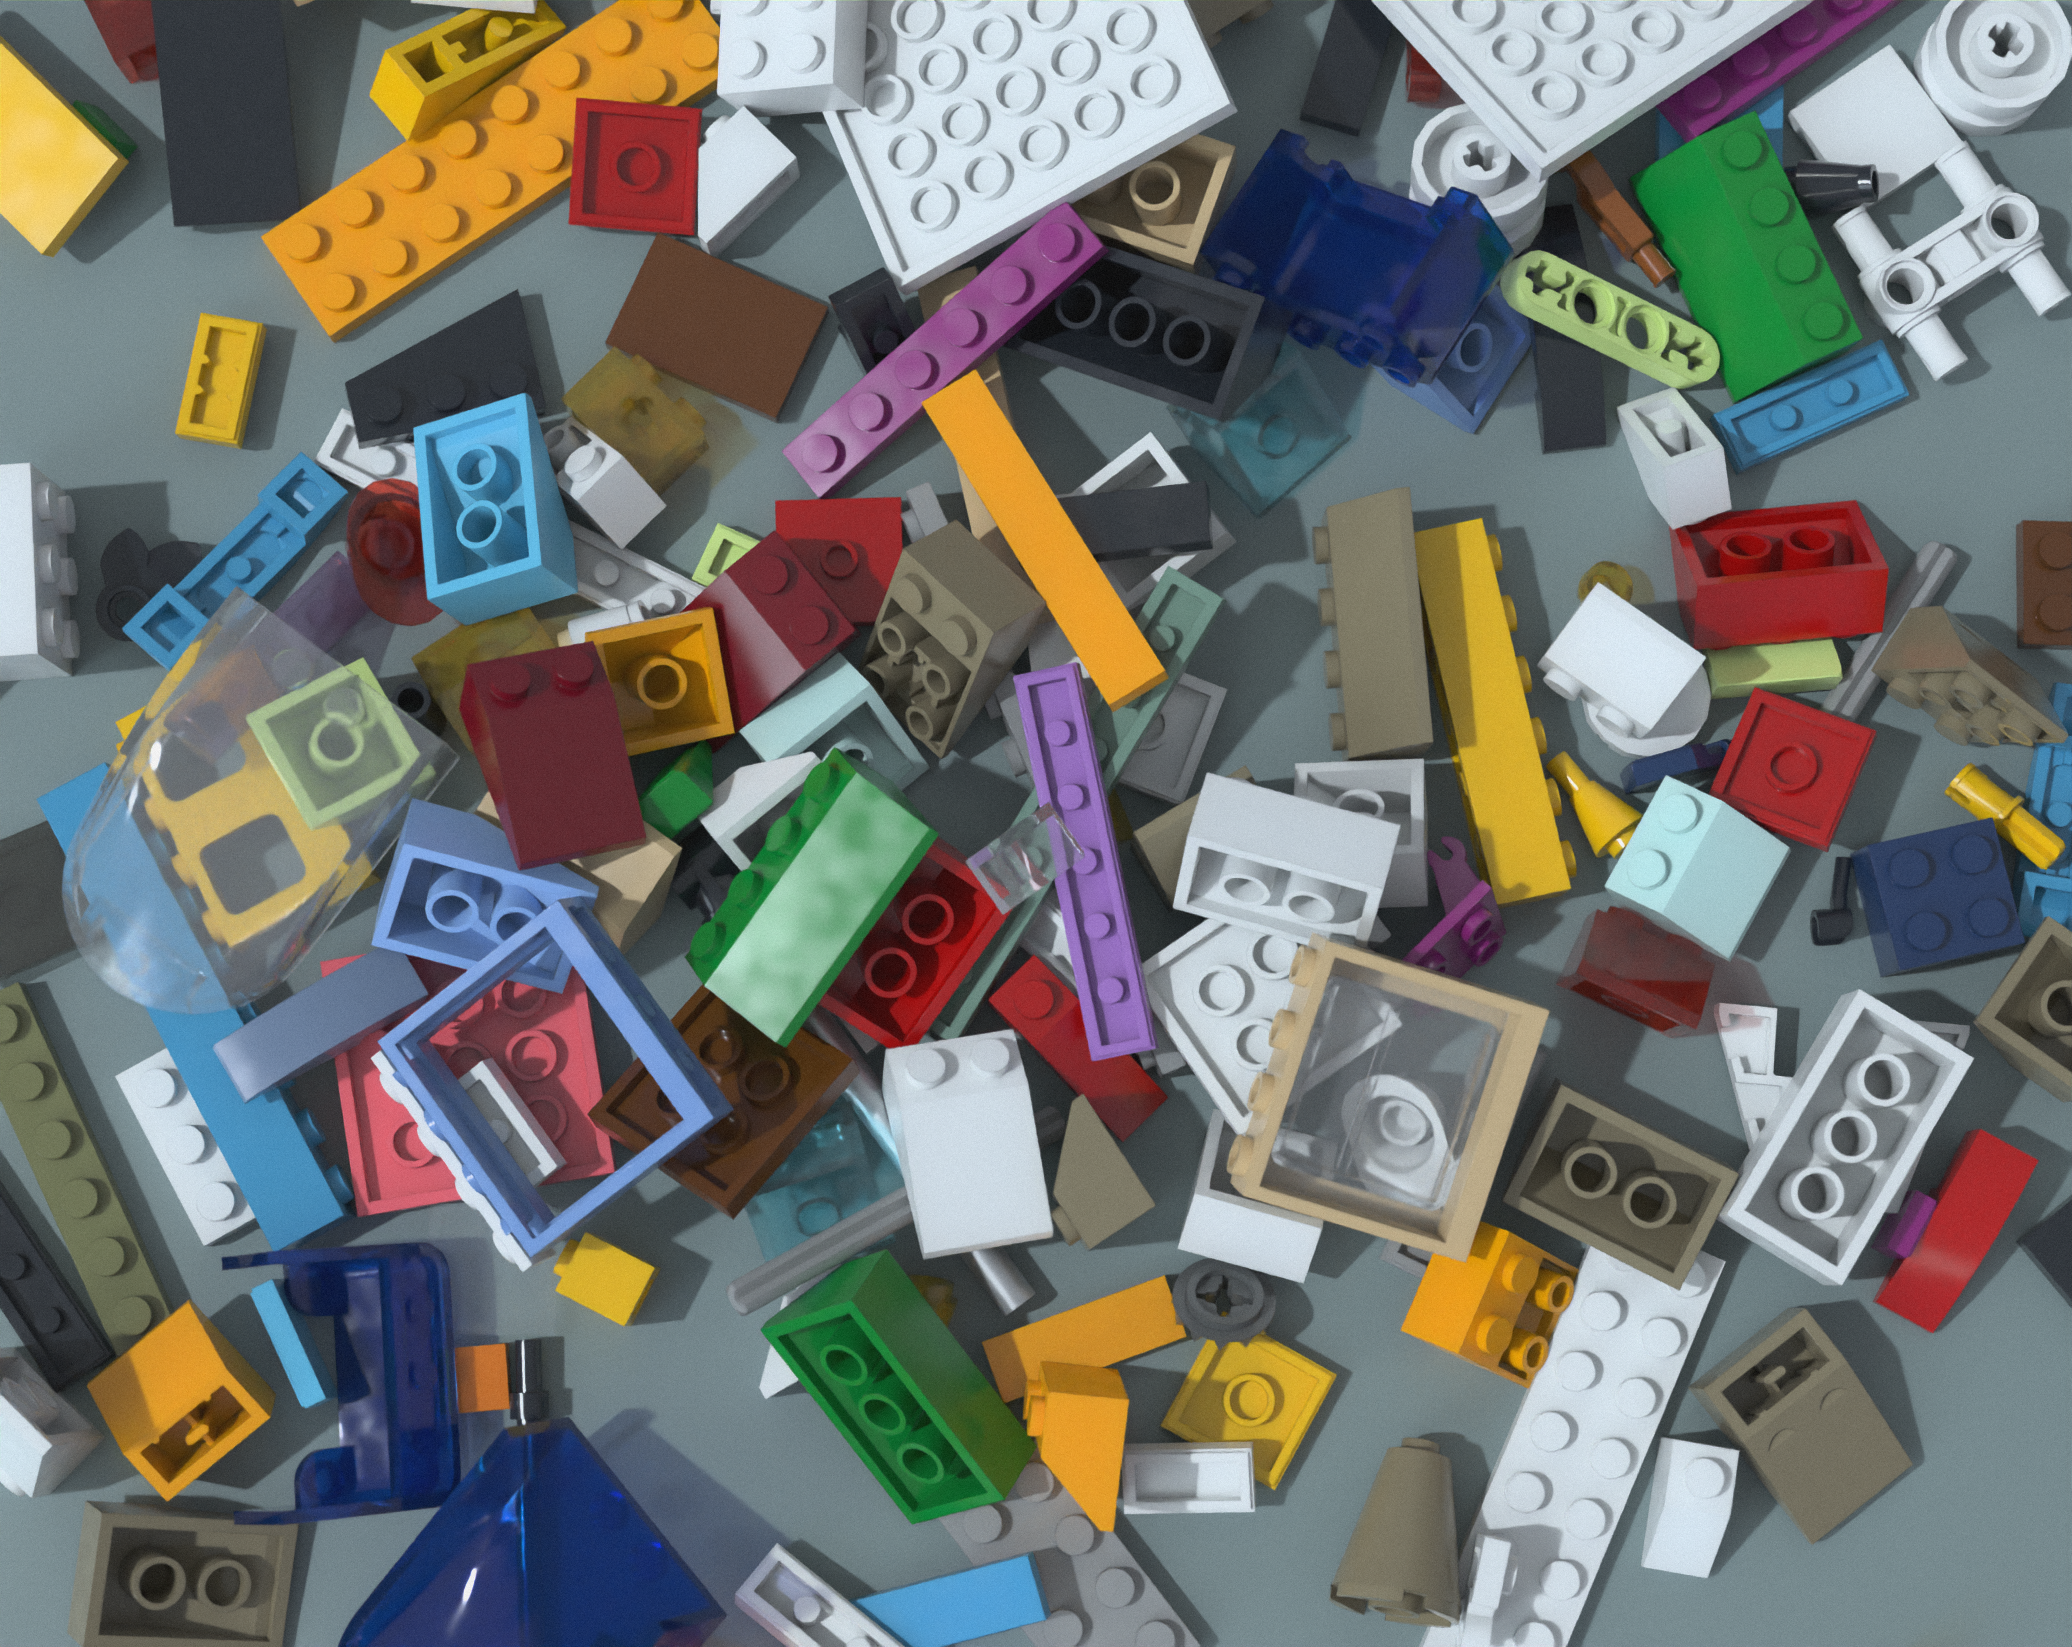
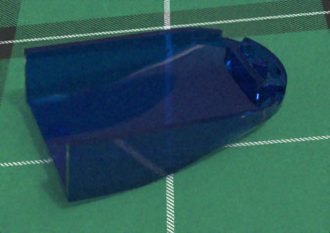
M570 1417L506 1427L500 1432L348 1623L338 1647H701L728 1615Z

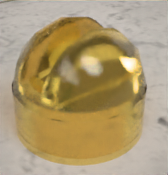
M1601 561L1594 564L1582 575L1577 586V598L1581 603L1598 582L1602 585L1607 582L1613 592L1626 602H1629L1633 594V583L1628 572L1619 564L1611 561Z

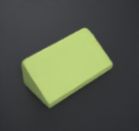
M1831 637L1795 640L1788 644L1760 643L1738 645L1725 650L1702 649L1703 655L1706 657L1704 666L1711 690V699L1751 696L1755 687L1773 694L1835 689L1843 679L1841 663Z

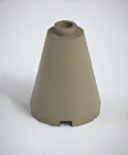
M1403 1438L1401 1447L1387 1449L1330 1585L1329 1601L1334 1605L1365 1615L1366 1603H1368L1367 1607L1369 1609L1386 1614V1621L1401 1624L1448 1628L1451 1627V1622L1456 1625L1460 1623L1462 1608L1452 1461L1440 1454L1441 1446L1439 1444L1419 1438Z

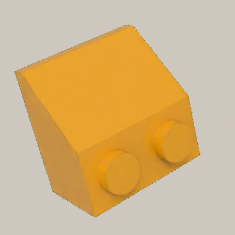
M1040 1361L1038 1381L1027 1380L1025 1387L1023 1419L1027 1420V1436H1036L1041 1459L1100 1531L1113 1532L1129 1398L1119 1371L1113 1368Z

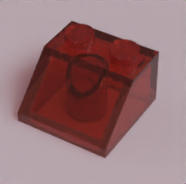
M1609 906L1607 912L1596 909L1587 915L1556 984L1671 1039L1696 1030L1702 1018L1715 968L1714 963L1700 957L1703 949L1694 942L1678 935L1668 933L1665 940L1642 930L1644 920L1621 908Z

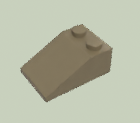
M85 1500L67 1633L81 1647H282L299 1524L294 1521L155 1504Z

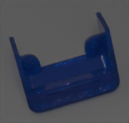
M415 1242L268 1251L222 1257V1271L283 1267L285 1295L290 1305L298 1313L308 1317H334L340 1447L314 1450L307 1454L299 1463L294 1476L295 1505L234 1511V1525H288L440 1507L449 1502L456 1494L461 1482V1456L449 1264L444 1254L437 1247L429 1243Z

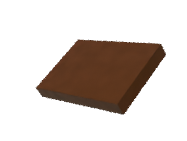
M657 233L605 344L607 349L778 423L826 321L829 310L823 304L661 233Z

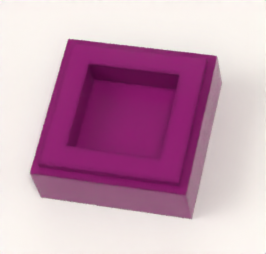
M1918 1190L1907 1191L1899 1212L1888 1214L1871 1248L1890 1259L1911 1257L1937 1207V1201Z

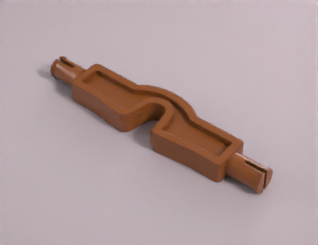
M1590 150L1554 173L1557 174L1559 171L1561 173H1568L1575 183L1576 200L1579 206L1605 234L1627 262L1635 261L1653 283L1654 288L1664 284L1676 273V269L1672 268L1651 242L1653 239L1652 232L1616 190L1608 174Z

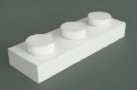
M167 1048L116 1075L115 1077L203 1246H212L257 1221Z

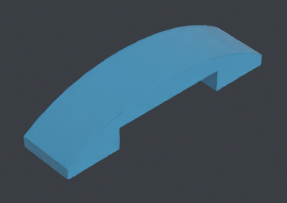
M300 452L257 494L259 505L174 589L167 583L122 628L128 637L170 673L176 671L200 654L249 612L301 558L349 497L348 491L303 452Z
M2060 682L2053 683L2048 699L2069 736L2064 743L2035 744L2023 808L2064 841L2066 848L2060 858L2046 870L2040 869L2016 849L2012 893L2023 936L2030 938L2047 916H2050L2072 932V685Z

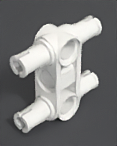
M1966 140L1945 152L1934 162V166L1939 170L1964 207L1960 212L1961 215L1903 251L1900 248L1892 249L1864 205L1851 210L1838 219L1831 227L1861 271L1857 276L1859 280L1858 285L1865 294L1864 307L1868 316L1877 325L1889 329L1891 334L1897 335L1899 339L1905 336L1935 382L1946 377L1969 360L1937 315L1941 312V307L1998 271L2001 274L2009 272L2038 317L2051 311L2072 295L2041 251L2045 246L2042 241L2044 236L2038 229L2039 214L2035 205L2027 197L2013 193L2010 187H2005L2003 183L1996 186ZM1991 219H2001L2007 222L2012 228L2014 239H2004L1998 236L1991 226ZM1887 283L1903 285L1911 295V304H1900L1894 301L1888 293Z

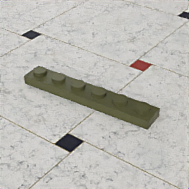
M16 982L0 990V1101L118 1358L175 1310L26 984Z

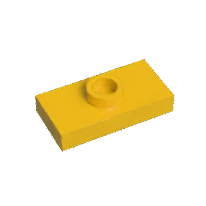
M207 313L200 314L175 434L180 439L242 449L267 332L263 323Z

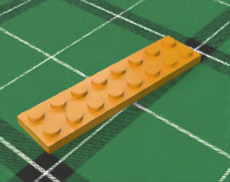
M618 0L456 107L424 134L410 141L406 140L261 236V238L326 333L335 343L571 186L576 97L689 108L716 90L718 84L720 28L700 0Z

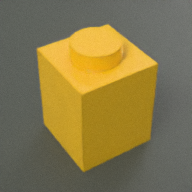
M585 1232L580 1242L571 1238L559 1256L553 1273L560 1276L561 1279L555 1291L624 1327L632 1326L661 1268L594 1233Z

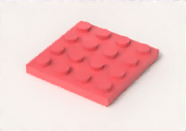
M365 954L321 961L322 978ZM406 954L429 993L422 1006L468 971L467 969ZM573 965L562 994L505 979L429 1039L457 1080L482 1060L493 1058L567 1162V1164L537 1187L610 1175L617 1171L612 1137L595 1127L587 1115L605 1095L589 988ZM417 1010L365 1036L359 1045L334 1057L358 1217H368L463 1200L456 1190L455 1176L441 1157L435 1156L423 1145L417 1133L419 1125L404 1104L393 1100L384 1090L379 1078L381 1072L371 1059L376 1053L383 1050L377 1041Z

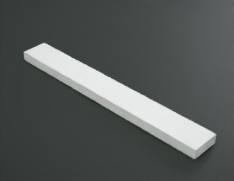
M342 408L314 463L322 470L420 518L414 443L406 440L359 449L351 413ZM568 520L573 534L578 593L574 595L604 610H610L627 604L631 605L641 600L650 611L652 617L657 618L680 613L706 589V587L625 547L621 550L609 539Z

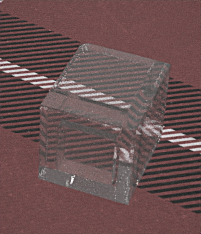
M1048 802L990 842L965 862L1002 915H1004L1082 860L1085 853L1050 802Z

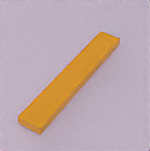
M976 369L921 402L1040 596L1046 601L1048 609L1112 712H1115L1167 680L1169 677Z

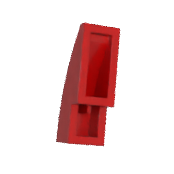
M1982 1129L1966 1131L1939 1186L1931 1188L1927 1195L1937 1201V1207L1911 1257L1894 1259L1873 1302L1923 1330L1934 1333L1993 1244L2039 1160Z

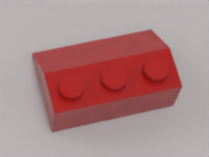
M1856 500L1722 512L1708 517L1705 521L1698 524L1685 525L1676 529H1672L1669 526L1679 614L1692 648L1695 650L1706 648L1725 650L1732 646L1760 643L1788 644L1795 640L1824 637L1851 638L1858 634L1883 632L1889 568Z
M937 837L818 1004L889 1049L918 1044L1019 900L959 850L940 837Z

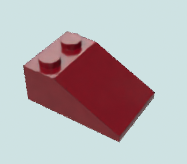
M775 530L727 568L681 611L686 612L711 607L714 612L735 733L705 739L712 746V753L716 754L741 734L739 731L862 635L789 543Z
M583 642L467 664L459 711L518 870L521 871L644 845L647 837L616 700L594 642Z

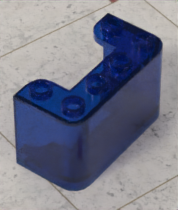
M1281 128L1199 251L1216 272L1213 280L1264 296L1292 312L1294 315L1287 333L1295 341L1309 349L1318 350L1323 345L1335 350L1342 359L1358 368L1365 369L1368 364L1382 368L1392 379L1407 387L1414 388L1418 382L1426 385L1432 384L1514 258L1515 252L1477 194L1451 186L1444 197L1438 195L1432 206L1419 203L1353 180L1339 161L1331 159L1328 165H1318L1305 153V149L1309 145L1305 136Z

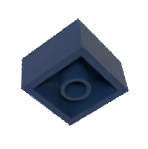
M1993 817L1870 844L1849 854L1880 977L2003 951L2025 943Z

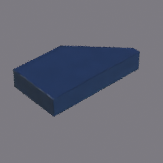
M1723 739L1706 745L1702 743L1691 744L1632 761L1620 773L1626 795L1659 786L1666 775L1680 780L1720 768L1731 741Z

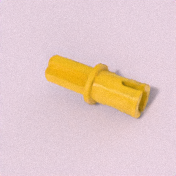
M1972 762L1967 764L1949 784L1950 786L1945 790L1944 794L1965 808L1977 820L1993 817L1997 834L2040 869H2048L2063 854L2066 848L2064 841L2021 807L2025 799L2020 795L2016 798L2012 797L1991 781Z

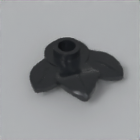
M131 528L125 529L114 537L106 546L100 562L106 585L100 592L96 602V617L101 628L117 640L133 641L122 630L128 622L120 619L117 614L119 601L126 597L134 598L139 602L142 609L167 583L174 589L202 561L200 545L195 542L172 541L148 551L145 542Z

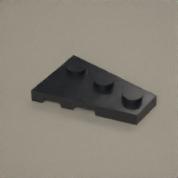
M518 289L345 382V391L359 449L414 439V427L521 393H527L532 398L537 416L544 415L546 411Z

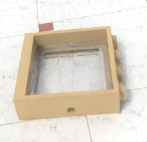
M1312 932L1308 946L1301 945L1298 948L1291 964L1289 982L1295 984L1287 1010L1282 1008L1278 1010L1270 1028L1268 1044L1274 1050L1266 1073L1258 1072L1249 1092L1248 1109L1253 1111L1246 1135H1238L1230 1149L1227 1161V1172L1232 1174L1230 1183L1242 1196L1466 1263L1550 1010L1533 1001Z

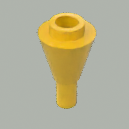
M1566 751L1559 753L1546 765V768L1571 797L1569 801L1596 858L1603 857L1608 853L1614 859L1620 858L1640 823L1643 814L1595 780L1590 781Z

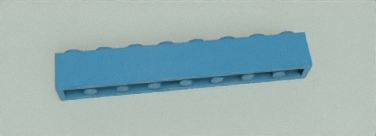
M104 762L36 800L273 1252L289 1254L356 1217L349 1201L355 1199L353 1185L339 1164L330 1167L319 1146L326 1141V1136L318 1119L309 1107L300 1110L289 1090L290 1087L297 1084L295 1078L246 1104L242 1100L213 1050V1046L262 1013L249 994L242 998L240 997L232 982L230 975L237 972L236 964L226 946L222 945L218 940L211 942L200 920L204 918L203 911L206 910V907L195 888L192 889L187 883L182 886L171 864L175 862L174 855L177 854L166 833H163L159 828L152 830L142 808L146 807L145 799H147V795L141 784L130 772L123 775L122 771Z

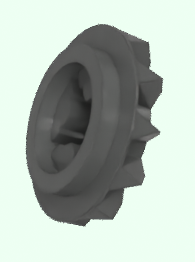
M1207 1258L1188 1266L1178 1276L1173 1287L1171 1303H1173L1175 1309L1176 1324L1185 1325L1190 1329L1194 1342L1201 1338L1212 1340L1220 1351L1229 1342H1238L1247 1348L1254 1336L1258 1334L1266 1335L1275 1315L1276 1295L1270 1281L1262 1272ZM1221 1289H1227V1298L1230 1299V1314H1226V1317H1222L1217 1313L1215 1304L1217 1297L1221 1295Z

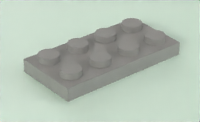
M1036 1438L1033 1441L1037 1448L1005 1500L938 1518L974 1566L1033 1551L1051 1612V1616L1047 1620L1021 1626V1629L1035 1647H1201L1200 1643L1114 1531H1100L1041 1459Z

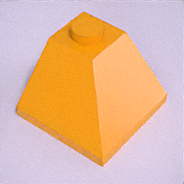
M705 607L585 632V642H594L614 692L628 756L735 733L713 608Z

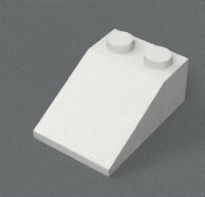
M1009 1029L886 1049L881 1090L923 1260L1052 1237L1053 1226L1029 1085L1014 1030Z
M15 1347L0 1348V1482L19 1497H23L26 1493L31 1498L50 1495L105 1436L61 1393H56L49 1381Z

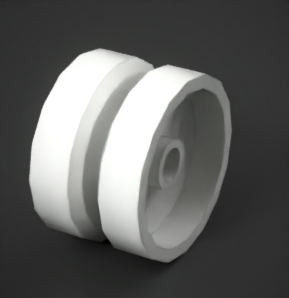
M1950 0L1921 39L1914 59V77L1953 130L1971 137L1999 136L2023 125L2065 77L2072 57L2071 26L2056 0Z
M1466 103L1449 107L1429 120L1414 142L1408 216L1415 236L1428 249L1476 260L1481 267L1509 261L1529 247L1542 228L1549 177L1539 183Z

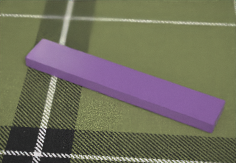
M1074 662L1013 676L1092 1061L1159 1048L1080 664Z

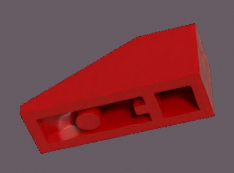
M1035 954L988 999V1006L1014 1030V1033L1077 1097L1084 1094L1099 1119L1122 1143L1168 1099V1096L1129 1054L1092 1061L1079 999Z

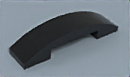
M1572 204L1545 207L1542 228L1531 245L1515 256V259L1528 252L1541 250L1588 272L1581 234ZM1532 271L1526 273L1525 277L1533 281L1534 273ZM1533 283V293L1536 294L1544 290ZM1561 286L1553 290L1558 292ZM1578 292L1574 302L1576 313L1584 322L1593 324L1596 318L1594 303L1585 293ZM1528 317L1538 387L1534 393L1542 455L1604 448L1606 446V422L1600 352Z

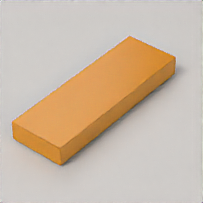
M1165 1275L982 1341L1002 1401L1007 1403L1025 1395L1027 1380L1038 1381L1040 1361L1105 1367L1187 1337L1183 1325L1176 1324L1175 1309L1173 1303H1171L1172 1294Z

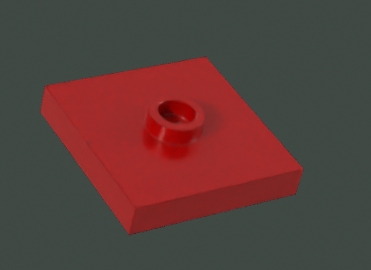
M576 97L568 225L694 235L702 109Z
M901 497L775 500L776 531L789 543L855 626H874L903 550V528L900 516L902 513Z
M1755 687L1708 795L1725 802L1763 829L1828 852L1874 746L1877 731Z

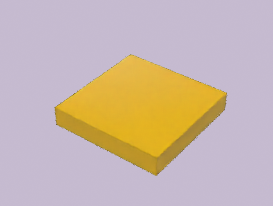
M1222 1311L1220 1316L1226 1317L1228 1313ZM1264 1334L1254 1336L1247 1348L1238 1342H1229L1220 1351L1214 1341L1206 1339L1160 1426L1190 1443L1253 1441L1255 1479L1275 1490L1337 1375Z

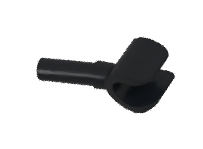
M1836 857L1830 909L1812 910L1810 932L1812 942L1816 946L1838 945L1844 941L1845 937L1853 929V915L1851 910L1847 908V891L1851 868L1850 858Z

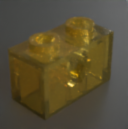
M614 346L561 400L571 417L624 456L660 497L709 449L705 434L701 430L707 422L683 397L680 396L673 403L657 387L663 379L643 357L636 353L629 360ZM634 410L643 416L649 413L652 423L646 429L637 422L631 425L628 416Z

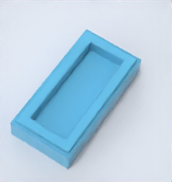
M271 1279L252 1288V1293L250 1294L301 1407H305V1409L318 1407L339 1397V1393L287 1279Z

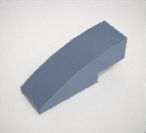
M379 947L325 976L256 1017L214 1044L213 1050L246 1104L359 1045L365 1036L419 1009L429 993L406 954Z

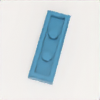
M1881 339L1715 413L1709 420L1736 475L1899 403L1905 400L1909 393Z
M1033 1551L848 1600L904 1647H944L1044 1621L1051 1616Z

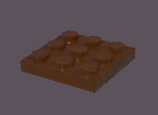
M702 984L670 1021L734 1110L657 1169L734 1220L858 1076L860 1070L853 1058L802 1026L786 1048L777 1044ZM639 1057L636 1058L587 1114L595 1127L637 1155L684 1120Z

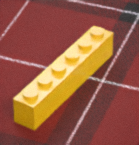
M1482 518L1414 532L1425 651L1480 882L1483 880L1492 888L1499 909L1562 896L1571 889L1569 879L1577 876L1576 861L1570 842L1568 840L1560 841L1554 817L1562 814L1561 799L1555 780L1553 778L1545 779L1539 755L1547 753L1546 737L1540 718H1530L1525 694L1532 692L1531 675L1524 655L1515 656L1510 633L1517 631V618L1510 595L1501 596L1495 572L1502 571L1503 568L1497 537L1495 534L1486 535Z

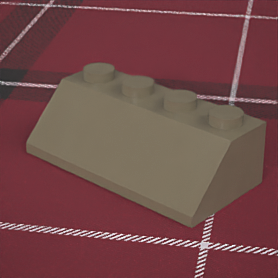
M1401 487L1328 506L1321 520L1322 526L1312 527L1315 565L1325 564L1327 588H1320L1317 592L1319 622L1321 627L1331 626L1333 650L1323 651L1324 681L1326 689L1336 688L1338 713H1329L1328 717L1329 740L1332 751H1342L1343 762L1421 759L1433 744L1410 487Z

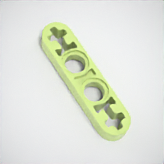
M1541 250L1528 252L1507 264L1501 274L1500 287L1503 297L1514 310L1670 387L1686 389L1708 381L1715 375L1719 367L1720 354L1718 346L1712 336L1705 330L1548 252ZM1530 271L1534 273L1533 281L1525 277L1526 273ZM1533 283L1544 290L1536 294L1533 293ZM1561 286L1558 292L1553 290ZM1578 292L1589 296L1595 305L1596 318L1593 324L1584 322L1576 313L1574 302ZM1629 317L1641 322L1646 330L1647 343L1644 349L1637 348L1628 339L1626 324ZM1682 348H1687L1686 356L1677 352ZM1664 349L1668 350V352L1661 354ZM1688 360L1694 363V368H1687Z

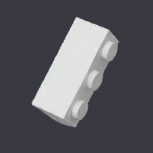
M1207 772L1187 835L1173 908L1308 945L1311 934L1314 932L1366 949L1401 825L1381 820L1370 813L1347 811L1318 803L1304 795H1289L1253 785L1241 778H1226Z

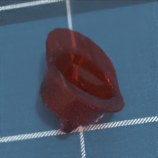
M394 478L372 482L357 493L348 509L345 550L360 597L376 615L390 623L411 627L429 623L442 613L443 610L427 600L418 486L410 481Z

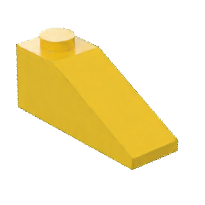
M544 0L537 1L535 14L472 8L385 50L369 96L404 138L410 141L424 134L456 107L541 52L564 34L566 26Z

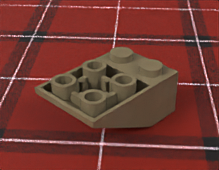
M954 520L903 548L857 671L872 685L889 711L917 739L921 740L940 759H943L949 755L1028 646L1046 601L960 522Z
M1943 606L1910 608L1871 669L1872 672L1889 684L1886 691L1892 698L1909 708H1921L1937 720L1934 724L1936 731L1959 745L1966 746L1969 742H1985L1994 746H1999L2001 743H2020L2026 746H2033L2034 743H2064L2069 736L2038 680Z
M1787 1308L1688 1387L1735 1449L1739 1450V1454L1811 1545L1816 1543L1913 1465L1847 1360L1806 1308Z

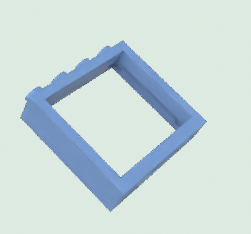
M581 896L555 901L377 1041L397 1069L392 1076L402 1086L410 1088L425 1108L424 1119L430 1130L442 1141L450 1143L463 1162L462 1172L467 1182L476 1192L489 1198L501 1215L500 1225L505 1235L508 1236L513 1233L530 1258L555 1247L734 1110ZM554 941L557 942L684 1119L557 1217L550 1211L429 1040Z

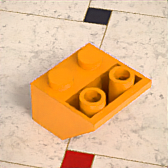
M1480 1221L1466 1263L1433 1253L1400 1330L1437 1349L1529 1389L1535 1373L1543 1367L1547 1360L1549 1339L1560 1313L1569 1306L1574 1293L1573 1282L1579 1269L1509 1231Z
M191 1299L181 1305L87 1383V1388L123 1455L167 1502L271 1418L276 1393Z

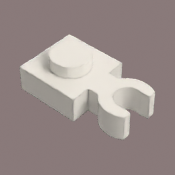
M1478 1532L1476 1534L1463 1596L1466 1600L1457 1630L1456 1646L1489 1647L1494 1611L1498 1609L1501 1595H1511L1518 1568V1557L1509 1555L1511 1542L1503 1538Z

